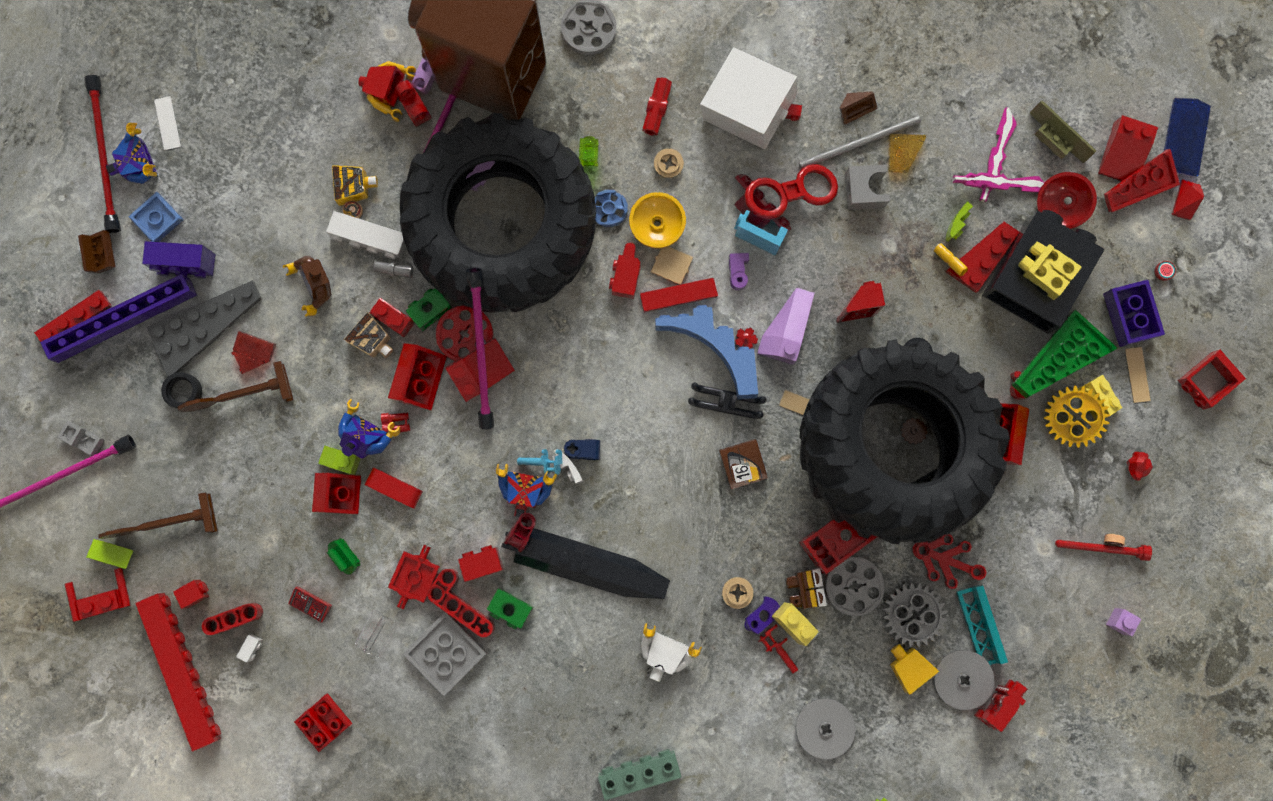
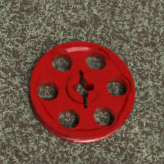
M466 306L454 307L448 310L437 324V344L443 354L453 361L461 358L459 351L462 348H467L469 353L477 349L473 308ZM463 311H469L471 314L470 318L466 321L460 318V314ZM482 312V320L487 323V327L483 330V338L487 343L493 339L494 332L490 320ZM446 320L454 322L452 329L447 330L444 328L443 324ZM466 330H468L467 333L469 334V337H464L461 340L462 335L460 334V332H465ZM447 338L453 340V346L449 349L443 347V341Z

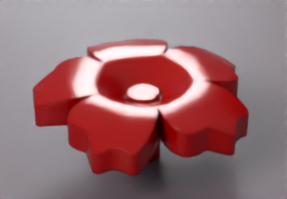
M740 328L737 330L736 336L738 339L735 340L736 345L739 347H749L750 349L753 347L752 344H757L758 338L756 335H753L754 329L746 328L744 331Z

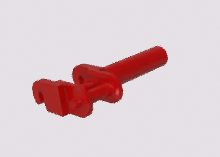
M775 624L764 632L766 635L760 636L758 642L762 641L767 648L765 652H772V648L775 647L776 652L793 674L799 669L782 647V644L788 640L787 637L777 643L771 636V631L778 627ZM769 637L774 644L770 646L765 638Z

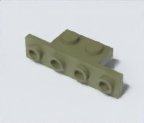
M1040 101L1031 110L1030 115L1042 125L1034 135L1061 160L1071 152L1082 163H1085L1096 152L1084 138L1044 101Z

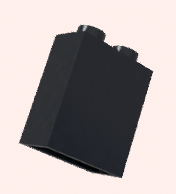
M1037 210L1023 223L1019 234L1012 242L982 296L1048 334L1062 326L1105 249L1095 244L1097 238L1092 233L1083 229L1073 231L1062 225L1064 220L1059 214L1050 210H1043L1042 212ZM1036 242L1044 246L1051 244L1054 249L1060 251L1081 266L1075 277L1055 300L1047 296L1048 293L1031 282L1029 278L1024 277L1025 271L1018 266L1025 256L1035 261L1037 257L1030 253L1029 250Z

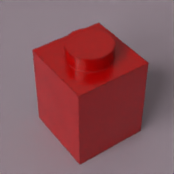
M193 580L173 591L181 609L190 608L209 597L207 593L209 591L208 587L201 580Z

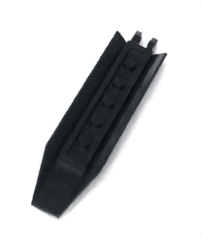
M533 528L529 540L521 553L510 544L502 543L501 546L502 548L515 551L514 563L623 597L665 599L670 583L669 579L636 559Z

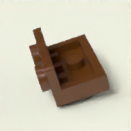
M102 230L90 236L83 234L78 236L85 272L100 274L116 267L109 231Z

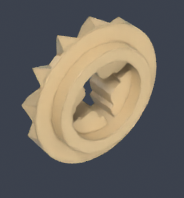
M663 149L654 158V168L657 174H660L663 178L672 179L674 176L679 175L683 169V158L674 149ZM671 157V164L674 166H670L666 170V164L663 162H668Z
M731 578L724 584L722 590L723 600L732 608H744L753 599V588L744 578ZM737 584H739L740 591L746 593L739 596L738 602H736V596L729 593V591L736 590Z

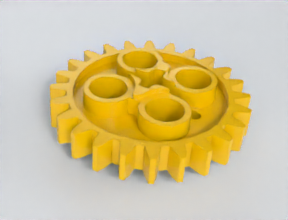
M1074 385L1073 391H1070L1066 387V393L1058 390L1060 396L1052 395L1055 401L1047 402L1051 408L1044 410L1049 413L1044 419L1050 420V422L1045 426L1052 427L1049 434L1056 433L1055 440L1060 437L1062 438V445L1068 441V445L1071 447L1074 442L1077 448H1079L1080 443L1083 442L1087 447L1088 440L1096 443L1094 437L1102 438L1099 432L1107 431L1103 425L1110 424V422L1105 420L1110 414L1104 413V411L1109 406H1102L1105 399L1098 400L1099 393L1093 396V389L1085 392V386H1082L1079 391L1077 386ZM1075 397L1080 398L1082 401L1079 408H1073L1070 405L1071 400ZM1066 404L1075 413L1081 412L1082 414L1080 415V417L1084 421H1086L1091 426V428L1088 429L1077 419L1073 421V415H1071L1066 409H1064L1063 405ZM1088 411L1096 412L1097 418L1094 421L1086 419L1085 416ZM1066 412L1068 414L1067 421L1059 422L1057 414ZM1081 425L1083 427L1082 434L1074 435L1072 433L1073 426Z

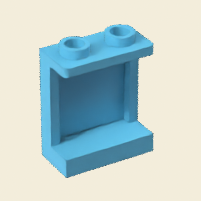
M746 210L744 215L740 214L734 227L737 230L735 236L776 255L788 229L781 226L777 236L746 222L750 211Z

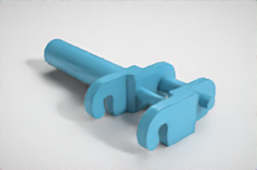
M546 449L541 451V453H544L541 458L517 459L518 465H544V473L548 471V474L555 472L556 475L560 474V464H563L562 451L559 449L555 451L558 456H555L554 461L548 459V451ZM550 463H554V468H550Z

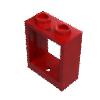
M1219 349L1207 355L1178 381L1181 384V388L1192 396L1194 403L1204 410L1216 405L1246 378ZM1211 362L1228 383L1208 399L1191 378Z

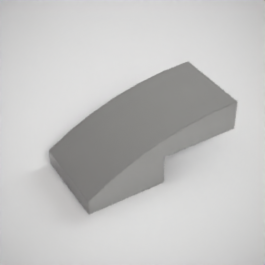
M68 420L58 435L59 439L71 446L77 447L90 456L96 455L105 441L101 437Z

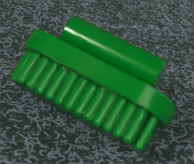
M340 538L328 544L327 554L340 572L350 575L361 565L360 560L351 551L344 539Z

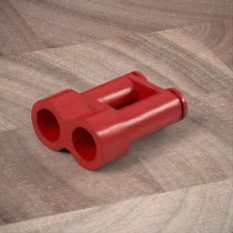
M408 412L390 415L389 413H382V430L388 433L389 423L405 420V424L395 425L391 430L394 431L400 427V432L410 431V424L407 422V419L409 420Z

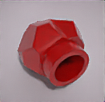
M1134 452L1127 461L1128 470L1136 481H1140L1143 477L1149 475L1153 468L1147 453Z

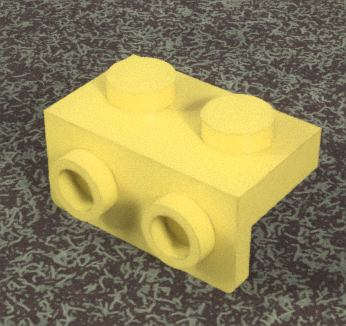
M1104 375L1083 385L1085 386V392L1093 389V396L1099 393L1098 400L1105 399L1102 406H1109V408L1104 413H1108L1111 416L1123 408ZM1089 411L1095 420L1097 418L1096 412Z

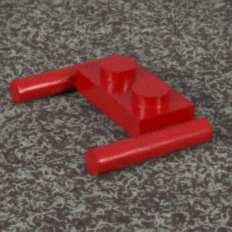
M122 568L114 569L118 589L83 599H76L73 582L64 584L73 622L131 606Z

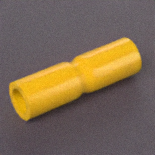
M942 243L935 247L934 252L944 262L948 263L959 276H963L968 271V267Z

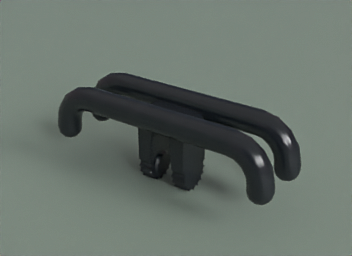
M696 382L691 384L692 390L696 392L719 396L718 404L690 397L688 403L691 406L752 419H761L764 416L762 411L757 412L735 408L736 400L764 404L767 401L764 396H757V398L737 399L736 392L703 386Z

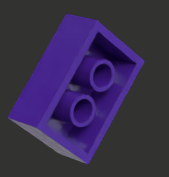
M145 241L142 264L160 276H168L171 273L175 274V276L183 274L186 277L187 275H194L196 278H206V276H213L216 254L204 245Z
M1149 280L1112 288L1103 293L1119 348L1165 335Z

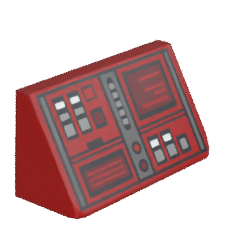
M299 586L293 590L288 603L323 623L332 607L331 604Z

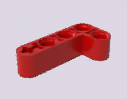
M454 569L443 570L427 592L428 599L478 636H490L495 630L494 622L452 592V589L459 580L458 572ZM447 572L452 573L454 576L451 583H447L444 579ZM436 588L442 591L440 599H435L433 596V591ZM451 600H456L458 603V608L455 611L449 608ZM467 611H471L474 614L472 622L466 621L464 617ZM480 617L481 620L479 621V623H481L482 625L488 623L489 631L482 632L483 627L481 625L477 624L474 627L473 624H475Z

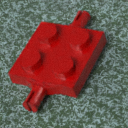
M423 545L420 555H413L403 551L388 585V588L397 591L401 595L397 605L398 608L405 609L408 599H415L425 603L427 592L440 569L439 565L427 559L431 547Z

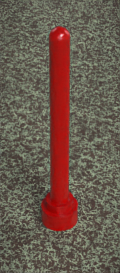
M1057 540L1055 542L1058 548L1132 555L1142 561H1150L1152 558V547L1148 545L1131 548Z

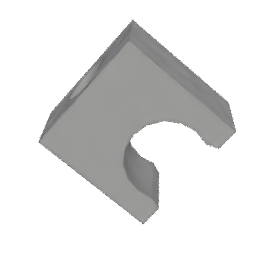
M887 165L850 166L847 169L845 179L848 210L885 208L890 202L888 194H876L869 187L870 180H879L884 177L887 172Z

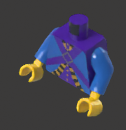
M128 123L126 125L127 133L112 152L115 162L107 165L106 168L111 176L120 173L127 181L144 184L152 176L156 177L158 173L146 143L136 135L141 134V129L136 128L137 123Z
M350 399L347 403L348 411L344 413L338 425V436L341 438L339 445L342 447L343 454L346 456L354 454L359 458H365L368 455L382 453L392 441L391 438L400 434V427L394 431L391 430L395 426L394 422H391L388 425L387 433L356 414L352 416L353 413L358 411L359 402L356 407H351L352 399Z

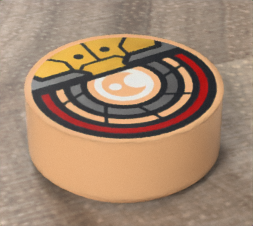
M351 200L344 204L343 213L359 219L363 214V208L357 201Z
M1106 534L1104 536V543L1124 546L1125 538L1121 535Z

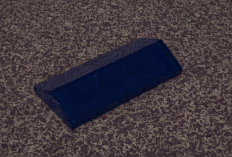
M1173 99L1164 151L1171 149L1177 173L1196 177L1199 176L1211 110L1210 105L1199 99Z

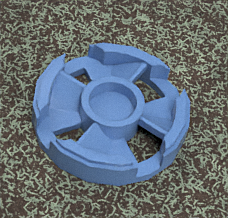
M603 190L596 195L595 204L597 200L602 203V206H596L595 221L599 225L614 227L625 220L627 202L623 195L621 196L615 190ZM611 195L618 197L615 202L610 200ZM616 209L624 210L622 217L615 214ZM604 215L608 216L605 223L600 221Z

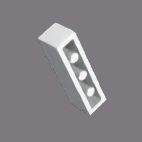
M333 211L326 231L330 235L331 240L342 243L343 240L349 242L348 245L358 249L360 246L365 247L370 253L377 254L380 252L392 260H395V258L402 259L406 248L402 232Z

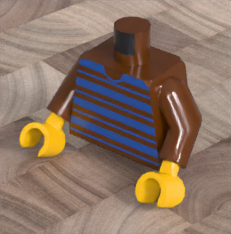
M307 255L293 263L283 265L282 268H288L286 276L295 274L299 270L313 300L312 305H303L302 311L307 310L305 316H315L317 309L327 302L332 294L329 279L320 260H314V258Z

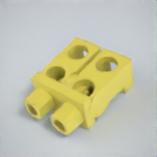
M1036 242L1029 250L1030 253L1037 257L1035 261L1025 256L1018 264L1025 271L1023 276L1027 279L1029 278L1031 282L1048 293L1047 296L1052 300L1061 295L1081 269L1079 264L1054 249L1051 244L1044 246L1039 242Z

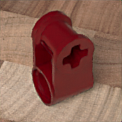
M523 513L513 524L503 543L512 545L521 553L536 524L534 516L530 513Z

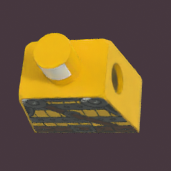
M332 166L334 197L339 206L351 200L360 201L367 199L368 188L378 187L377 176L367 177L362 167Z

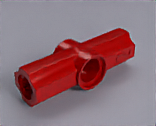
M664 77L656 79L652 96H650L647 104V115L642 132L650 136H658L661 121L665 117L668 106V96L672 87V81Z

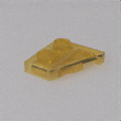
M890 134L889 172L907 173L922 147L926 135Z

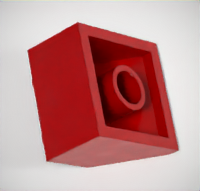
M315 473L312 512L358 514L361 476Z

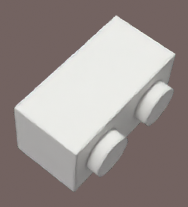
M249 634L236 657L246 663L253 661L256 657V651L262 645L263 639Z

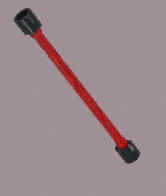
M87 75L84 77L85 87L92 100L106 205L104 229L110 233H118L121 231L118 215L113 208L110 176L106 168L108 162L99 103L101 79L98 75Z

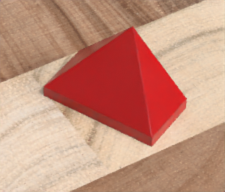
M1181 180L1172 215L1187 220L1192 219L1205 197L1201 185Z

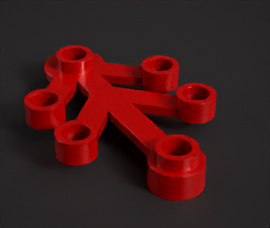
M951 534L944 535L930 543L921 542L913 545V554L917 559L923 560L927 569V578L930 581L935 582L940 578V573L935 570L931 558L938 561L946 579L945 585L949 589H955L958 586V580L954 578L949 565L969 573L970 577L974 580H982L986 576L984 566L978 564L971 566L951 558L962 552H969L972 546L968 541H962L958 546L942 553L936 552L934 549L942 545H951L954 540ZM945 536H948L950 538V541L948 543H945L944 541ZM964 543L968 545L967 550L962 549ZM921 546L925 548L923 554L919 552ZM976 568L979 570L978 576H975L973 573ZM932 572L936 573L935 579H932L930 577V574ZM951 579L954 580V586L952 587L949 586V580Z

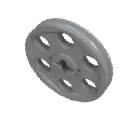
M596 0L578 1L572 4L562 17V36L568 47L579 54H599L605 51L614 41L616 35L615 16L610 8L602 2ZM578 8H584L586 10V13L584 15H578L576 13V10ZM597 9H601L604 11V15L597 17L594 15V12ZM568 22H573L576 26L574 29L568 30L565 25ZM591 24L592 29L589 28L588 30H586L585 25L589 26ZM610 25L612 30L606 33L602 30V27ZM575 38H581L584 42L582 45L577 46L573 41ZM594 39H599L602 42L599 47H594L591 43Z
M849 557L830 571L825 579V592L829 602L836 610L846 615L862 616L872 612L880 604L884 595V580L881 572L872 562L864 558ZM850 561L856 566L855 571L852 573L847 572L845 568L846 564ZM871 568L874 571L872 579L865 578V569ZM834 574H838L841 577V583L837 586L831 582V577ZM853 581H855L856 584H865L864 586H859L858 588H856V592L854 591V589H844V587H850V585H853ZM872 587L878 590V596L874 599L868 596V590ZM840 593L845 596V602L842 605H838L835 602V596ZM857 600H861L864 604V608L861 611H856L853 607L854 602Z

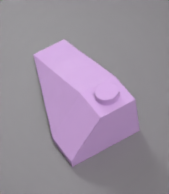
M799 288L794 290L763 334L757 354L792 365L795 364L814 297L813 292Z

